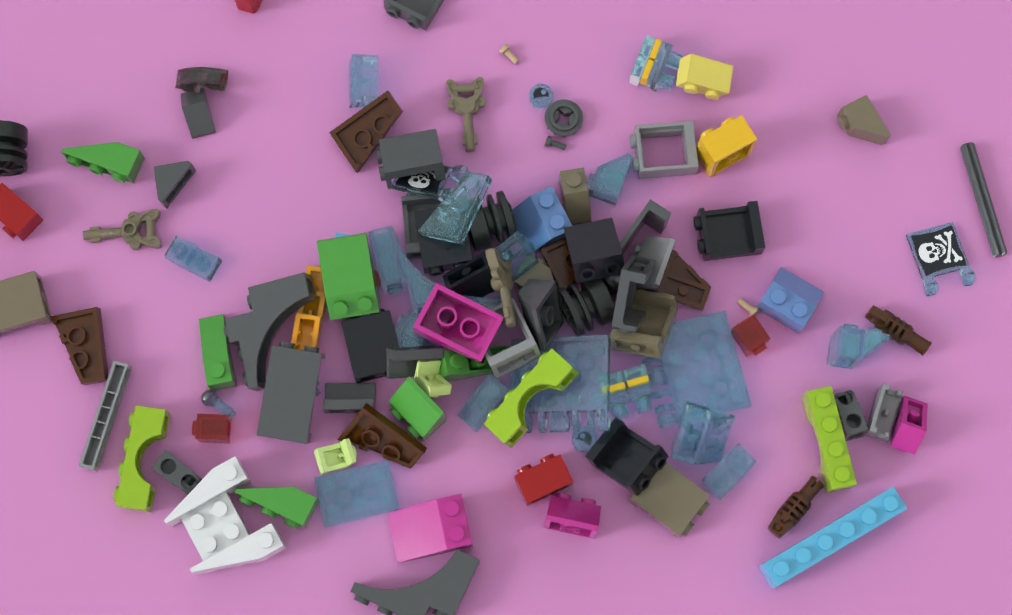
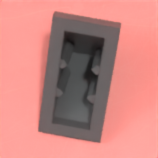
M200 88L181 93L182 110L192 139L216 133L205 89Z
M184 161L154 166L158 200L166 209L196 172L191 162Z

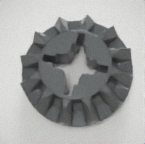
M566 99L557 100L549 105L545 112L547 129L553 132L554 135H560L565 138L568 135H574L582 126V110L573 101ZM559 112L564 117L570 116L568 118V125L564 122L557 123L560 119Z

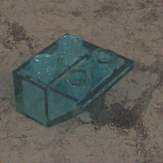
M843 324L830 336L826 365L852 369L890 340V334H885L883 330L877 328L862 330L858 329V326L854 324Z
M686 401L671 446V458L694 465L720 462L735 415Z

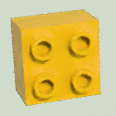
M742 115L737 118L732 116L723 121L721 127L715 130L710 128L700 135L701 138L696 147L698 161L710 178L748 157L755 146L757 138Z

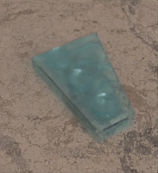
M468 171L418 232L425 237L463 244L492 182L489 175Z

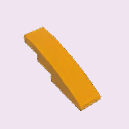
M307 265L306 273L312 276L317 300L298 309V313H296L291 343L295 344L294 349L304 350V346L318 348L327 304L321 267Z

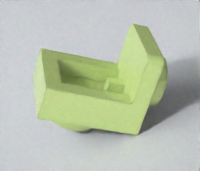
M439 359L419 360L416 366L414 381L432 398L450 394L452 385L439 374L441 361Z
M347 438L340 443L315 449L314 455L320 474L323 475L352 466L356 463L357 452L350 439Z

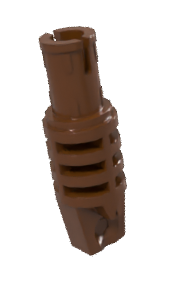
M873 305L865 316L866 319L875 325L874 328L897 341L898 344L903 345L905 343L922 356L932 344V342L914 332L912 325L907 324L904 320L902 321L898 316L896 317L886 309L883 311Z
M811 476L799 492H793L779 508L768 526V530L779 539L784 536L811 508L812 499L824 488L820 480L816 483L817 478Z

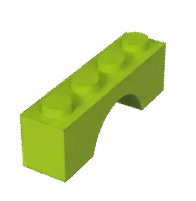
M551 348L549 352L546 351L539 357L538 364L532 370L527 371L522 376L521 383L505 395L503 403L498 408L490 411L484 425L505 445L512 448L529 430L525 421V409L529 400L536 393L546 389H555L563 392L579 372Z
M832 386L806 391L802 395L807 420L811 423L817 437L821 458L820 471L826 493L850 489L856 486L857 482Z
M136 405L135 411L131 412L129 417L130 436H127L124 441L125 460L121 461L119 466L120 485L116 486L113 496L114 501H116L115 506L122 509L151 513L156 488L143 477L141 458L144 451L152 443L166 438L170 413L167 410Z

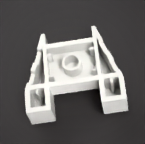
M236 456L213 468L164 520L171 527L181 521L185 525L203 562L190 568V571L194 574L262 562L287 549L277 528L272 523L252 534L249 533L229 495L235 492L236 489L251 483L242 463Z

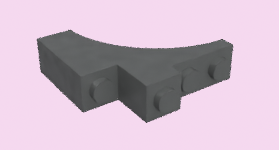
M305 272L248 287L249 295L247 296V302L253 311L225 319L224 334L229 343L240 346L238 348V355L245 369L243 380L250 390L260 391L265 388L266 358L278 329L296 310L317 300L312 276Z
M456 549L451 559L441 570L416 585L400 589H376L355 582L350 592L355 594L354 600L368 606L369 602L378 605L377 611L385 615H392L393 613L397 615H427L430 607L434 609L432 613L434 615H456L480 560Z

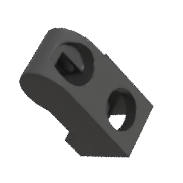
M848 390L834 394L845 440L850 441L864 437L869 429L854 392Z
M166 449L151 467L187 494L202 480V478Z

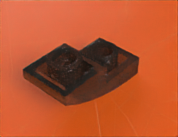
M212 67L180 69L177 72L175 88L186 92L199 93L201 86L211 90L225 92L228 70Z

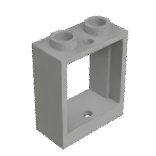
M693 121L635 125L633 134H630L631 149L635 148L636 157H632L633 171L638 172V179L695 175L699 166ZM682 135L684 165L645 168L642 147L643 138Z
M514 298L511 299L514 315L526 340L493 356L488 348L485 356L496 378L541 356L539 348ZM502 302L490 309L504 317ZM505 318L503 319L501 325L506 323Z

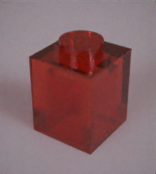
M754 314L734 326L730 331V334L746 357L752 353L757 356L767 349L766 344L771 339Z
M197 414V420H193L192 435L200 443L230 444L232 419L228 415Z

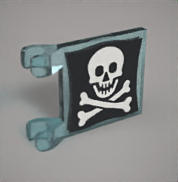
M464 165L455 167L444 166L446 179L436 181L434 171L395 178L391 184V189L437 199L446 206L455 205L457 199L453 198L457 196V190L454 188H443L449 177L457 183H465L467 176L463 175L467 174L468 168Z
M953 222L906 235L922 278L926 296H933L939 290L938 284L934 279L936 276L960 271L963 286H971L976 281V275L968 263Z

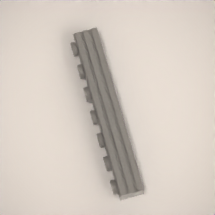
M113 361L78 465L82 468L98 471L132 369L129 364Z

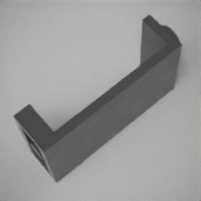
M650 199L620 242L622 253L626 252L644 224L662 234L667 226L671 212ZM614 275L601 278L609 294L617 296L620 277Z
M280 341L279 346L272 345L256 436L308 444L312 434L309 433L321 360L325 359V354L319 353L320 348L304 346V350L294 349L295 344Z

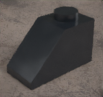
M485 252L443 275L446 288L460 295L483 298L495 292L491 285V270Z

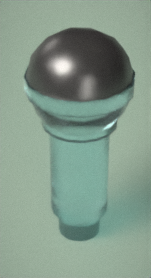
M210 389L203 392L201 401L205 406L214 407L227 417L233 418L236 412L233 408L220 400L216 391Z

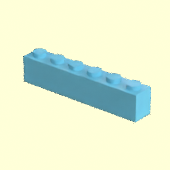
M892 487L758 567L773 589L905 511L907 507L895 488Z

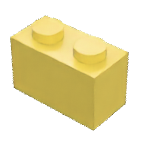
M689 54L679 61L676 87L683 88L686 93H701L708 99L718 100L730 92L733 66L695 54Z

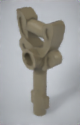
M478 77L470 84H457L449 79L446 81L447 91L451 98L448 101V108L451 111L455 110L456 114L463 116L465 134L462 135L463 146L466 147V152H474L475 145L478 144L477 134H474L472 115L477 114L479 108H484L486 105L485 98L481 97L484 79ZM474 93L469 98L458 96V94Z
M152 209L141 215L133 211L128 214V219L123 221L122 227L101 229L100 226L90 227V230L83 231L84 240H90L91 243L101 242V239L123 237L124 241L133 250L140 249L141 245L158 249L162 247V243L156 237L155 222L159 220L161 214L159 209ZM143 223L146 224V237H142L140 234Z
M496 248L487 249L485 253L491 270L492 288L495 292L500 291L506 327H515L516 320L510 291L514 288L512 263L510 259L505 261L500 259Z

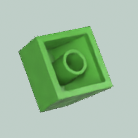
M410 376L389 400V404L392 407L389 410L398 421L403 419L409 425L406 429L416 440L419 437L423 441L427 440L446 422L445 413Z

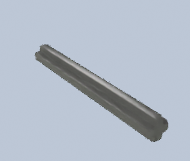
M973 142L965 143L960 149L994 258L1002 257L1007 254V249L976 147Z

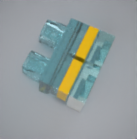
M646 35L633 67L629 83L636 86L639 84L648 86L655 92L658 87L671 90L676 76L664 72L666 66L678 70L679 61L683 58V55L672 51L673 45Z
M645 364L623 370L622 374L619 371L599 377L598 385L603 393L607 410L611 409L614 417L620 420L629 417L626 404L635 402L638 414L651 411L650 397L652 389Z

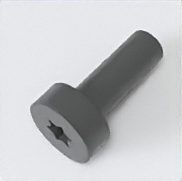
M551 136L547 137L544 145L546 147L550 145L564 151L567 146L552 140Z

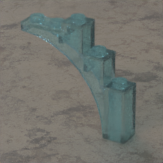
M392 226L369 231V238L383 293L388 292V294L392 295L402 292L403 288H408L414 315L420 314L436 283L424 276L408 260L397 241ZM462 295L488 309H492L502 302L501 297L482 298Z

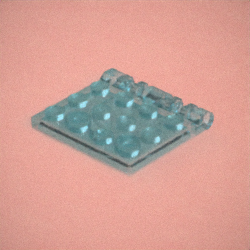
M726 311L674 322L661 359L647 357L642 360L643 366L644 364L645 366L662 363V366L646 370L649 378V388L668 385L666 389L650 393L651 398L660 399L671 396L672 400L671 404H663L654 408L655 413L675 411V413L657 417L659 428L752 406Z
M609 335L554 337L547 349L540 351L541 355L546 351L549 352L552 348L576 369L579 374L563 392L555 389H546L536 393L529 400L525 409V421L529 429L526 433L532 432L531 414H538L539 432H547L548 419L546 413H549V430L551 433L569 432V413H572L573 432H579L581 429L580 412H587V429L589 432L596 430L595 412H597L598 431H610ZM526 338L511 339V347L526 340ZM538 359L510 372V390L515 389L521 383L522 376L538 364Z

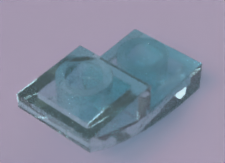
M175 236L164 255L169 261L209 282L222 263L219 257L198 248L195 244L178 236Z
M740 443L720 459L721 463L702 479V482L719 499L723 498L756 463V460Z

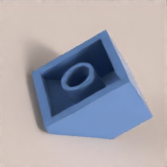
M552 186L529 196L512 209L516 222L515 231L528 257L540 252L542 248L565 238L564 228L572 226Z
M781 267L757 307L761 312L799 334L817 307L824 292Z

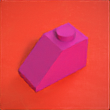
M903 396L892 430V447L902 452L916 454L927 431V403Z

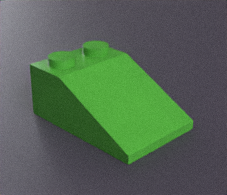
M360 233L318 240L317 248L330 320L380 312V296L367 234Z

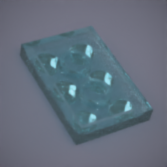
M389 460L314 477L325 528L400 509Z

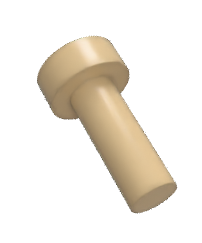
M505 44L499 52L502 55L505 54L516 64L519 61L518 58L509 50L508 44Z
M741 298L737 302L750 312L749 315L752 318L759 311L758 307L755 306L753 308Z

